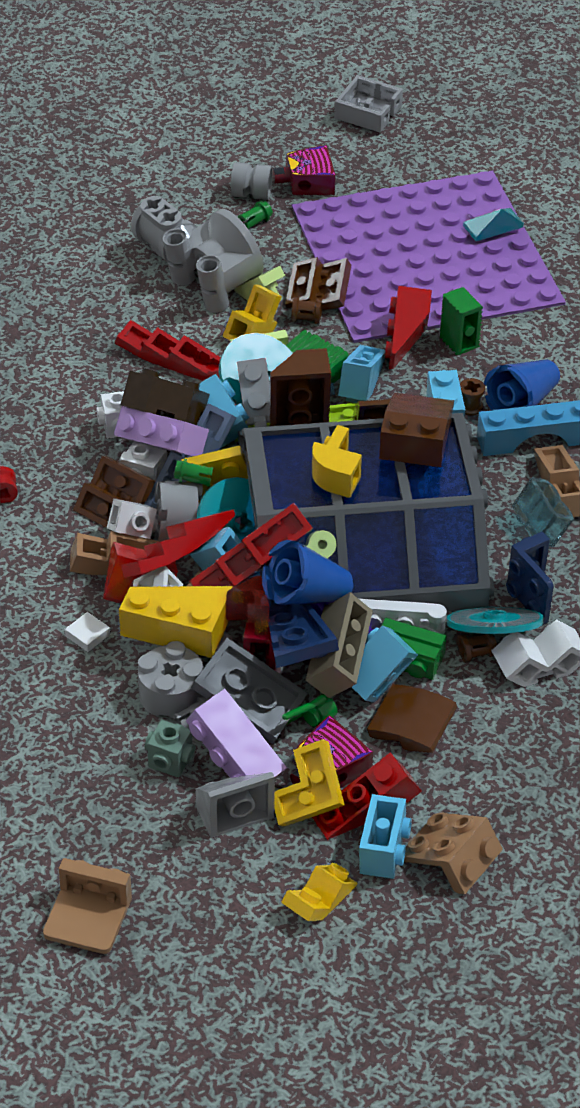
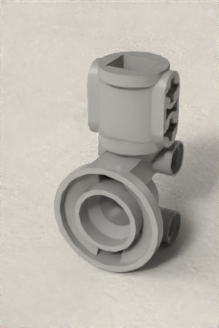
M151 196L145 198L133 214L131 220L133 235L140 241L149 243L150 248L168 263L171 280L175 284H191L196 278L195 269H197L204 306L211 313H219L228 308L229 299L227 293L247 280H252L263 273V258L254 237L244 223L226 209L215 211L210 215L208 221L197 227L189 220L182 219L181 213L163 198Z

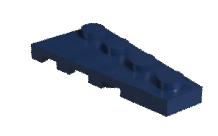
M263 590L276 668L310 658H321L328 653L339 650L336 636L310 603L279 605L274 600L269 599Z

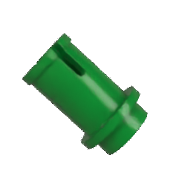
M257 202L254 208L238 215V218L241 221L248 219V222L244 223V225L249 230L263 220L269 221L273 211L267 202Z
M184 458L183 461L177 460L173 478L179 479V483H182V480L209 487L211 478L199 476V473L212 476L214 467L189 463Z

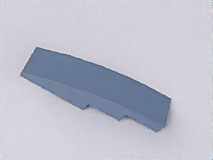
M209 403L197 423V426L209 429L202 454L218 451L236 420L235 416ZM170 452L144 505L156 508L155 491L157 482L179 481V479L173 478L177 460L181 461V459L192 456Z

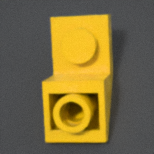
M338 864L316 865L305 887L302 890H287L281 903L307 921H320L358 883L348 877L349 871Z

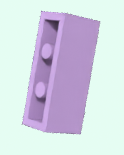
M122 406L114 435L193 457L203 453L209 429Z
M223 689L196 708L186 720L191 734L197 740L202 741L209 750L212 761L218 767H222L230 778L273 772L275 779H277L287 769L226 689Z

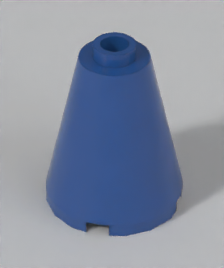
M547 359L497 366L487 373L484 380L488 393L485 396L486 403L491 410L538 405L559 383L560 371L554 362Z
M288 539L279 542L271 549L269 556L273 557L269 566L264 565L262 572V585L265 595L279 605L333 602L353 590V578L348 570L305 545Z

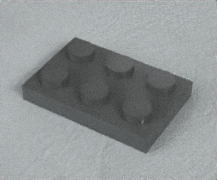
M229 638L225 639L191 686L193 690L208 700L223 689H226L263 738L271 744L275 742L290 720H284L282 715L299 707L308 694Z

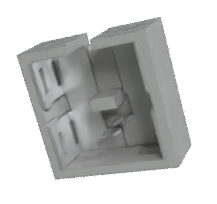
M357 75L336 99L334 118L381 133L389 123V116H394L402 107L403 89Z

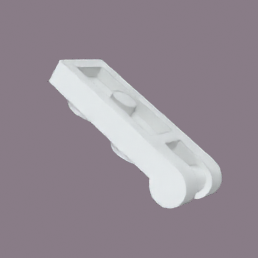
M360 599L373 610L370 622L372 629L380 628L385 618H389L443 635L445 633L444 621L446 620L447 611L443 605Z

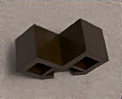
M143 368L142 373L129 372L121 406L197 425L210 394L199 390L200 384L183 380L181 385L159 378V372Z

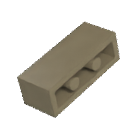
M351 592L323 607L321 619L336 636L339 650L328 653L321 658H311L306 676V681L328 698L357 684L373 613L371 608Z

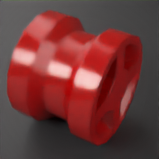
M0 466V503L12 502L18 495L16 473L9 467Z

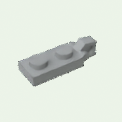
M266 358L238 361L237 368L242 403L249 416V419L246 420L247 425H255V428L267 427L266 423H269L270 384Z

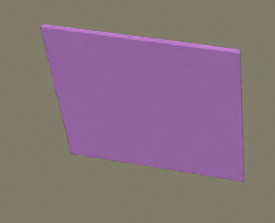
M483 171L476 174L406 184L399 187L382 188L375 191L292 204L291 206L314 258L318 257L322 264L347 258L352 265L344 307H340L338 310L353 343L390 337L387 336L388 320L394 319V314L389 313L391 296H397L398 286L432 290L430 314L426 330L441 326L443 294L464 287L484 307L481 314L483 316L482 320L566 304L524 226L523 228L475 241L464 228V221L500 209L511 208L515 212L493 171Z

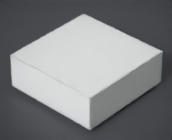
M88 612L65 629V636L87 652L110 635V627Z

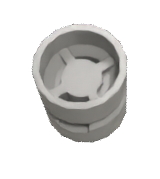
M234 162L231 176V196L247 198L251 194L254 199L269 200L272 187V165L257 164L252 168L249 163Z

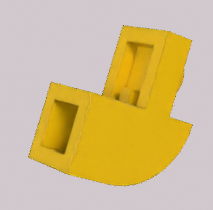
M254 285L244 311L231 312L222 337L230 340L250 333L264 334L273 332L278 323L273 318L282 296L261 285Z
M337 425L332 435L325 438L323 444L318 442L313 444L312 477L322 489L350 498L361 478L362 455L348 451L349 428Z

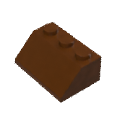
M327 348L296 350L270 372L269 427L329 422L331 369Z

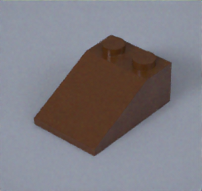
M393 393L385 411L381 428L379 459L441 468L454 400Z

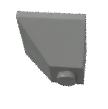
M273 772L227 778L217 782H209L204 786L196 788V808L211 838L274 818L275 776Z

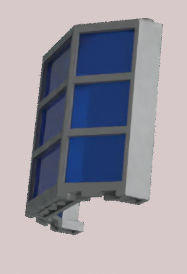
M463 413L452 414L441 468L379 459L380 434L384 418L244 428L238 431V446H241L245 455L255 529H258L292 503H295L313 528L297 542L305 545L308 536L315 531L324 530L330 532L336 539V549L328 559L351 573L353 578V590L351 593L358 599L440 604L446 608V611L488 607L489 597L494 596L493 578L489 577L485 521L488 494L486 489H481L483 484L481 467H476L477 449L476 446H471L472 428L471 425H466ZM337 425L349 428L348 451L362 455L361 478L350 498L322 489L312 477L314 442L323 444L325 438L332 435ZM262 568L259 570L261 612H266L263 596Z

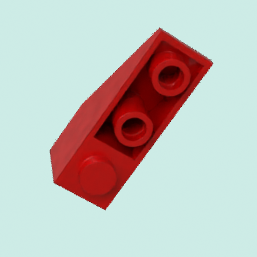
M398 286L397 296H391L389 313L394 314V319L388 320L387 336H392V340L386 341L384 358L390 359L389 369H394L426 331L432 290Z
M390 752L341 791L345 806L312 818L326 839L329 840L365 824L372 794L406 799L407 804L420 794L422 790L406 768Z

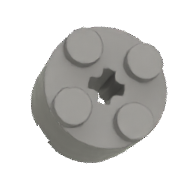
M179 481L157 482L155 491V502H157L156 514L158 515V525L155 530V539L157 541L169 539L167 526L197 519L198 500L202 499V484L182 481V483H179Z
M172 641L165 646L154 648L145 655H142L138 660V689L142 706L153 715L159 716L160 714L173 718V714L196 703L197 698L202 695L193 690L191 686L203 670V664L199 656L179 641Z

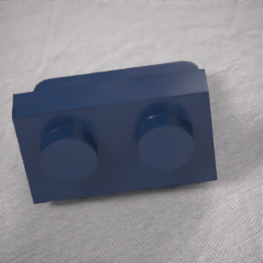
M542 531L531 537H525L520 542L512 545L506 588L510 596L517 598L524 605L525 609L541 613L543 615V625L549 622L554 585L552 580L545 574L550 539Z

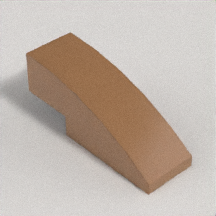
M563 445L535 448L534 456L538 471L557 518L579 517L580 481L578 467Z
M110 531L108 539L77 533L71 547L70 572L88 575H107L113 542L145 550V545L160 541Z

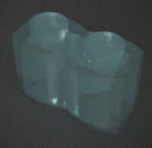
M531 477L512 504L517 520L525 525L529 537L543 531L550 539V547H555L574 520L570 509L560 500V495L556 488L545 479Z

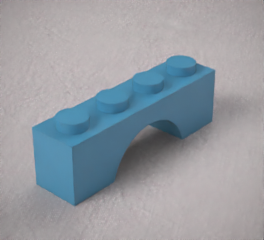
M580 400L479 412L477 439L483 456L513 453L524 440L539 434L558 435L567 442L568 446L580 445Z

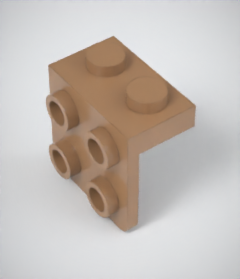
M440 812L432 815L417 835L409 840L405 850L404 862L441 866L453 891L458 894H466L503 848L487 817Z
M63 858L59 866L61 890L44 926V938L73 947L107 954L113 947L132 900L131 876L119 869H108L91 865L83 860L75 861Z

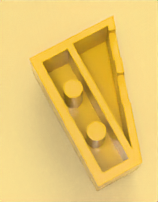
M233 586L130 587L119 608L120 636L165 646L172 641H179L197 655L212 658L233 613Z

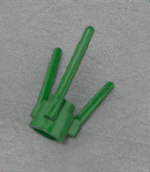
M321 694L311 702L283 714L282 718L284 720L290 719L287 723L289 724L304 717L310 726L315 727L329 715L335 717L338 711L332 698Z

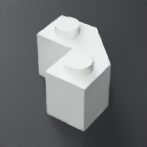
M556 619L534 640L519 632L510 633L492 650V653L506 679L526 687L537 684V678L554 674L556 678H560L573 673L580 666V637L574 628Z

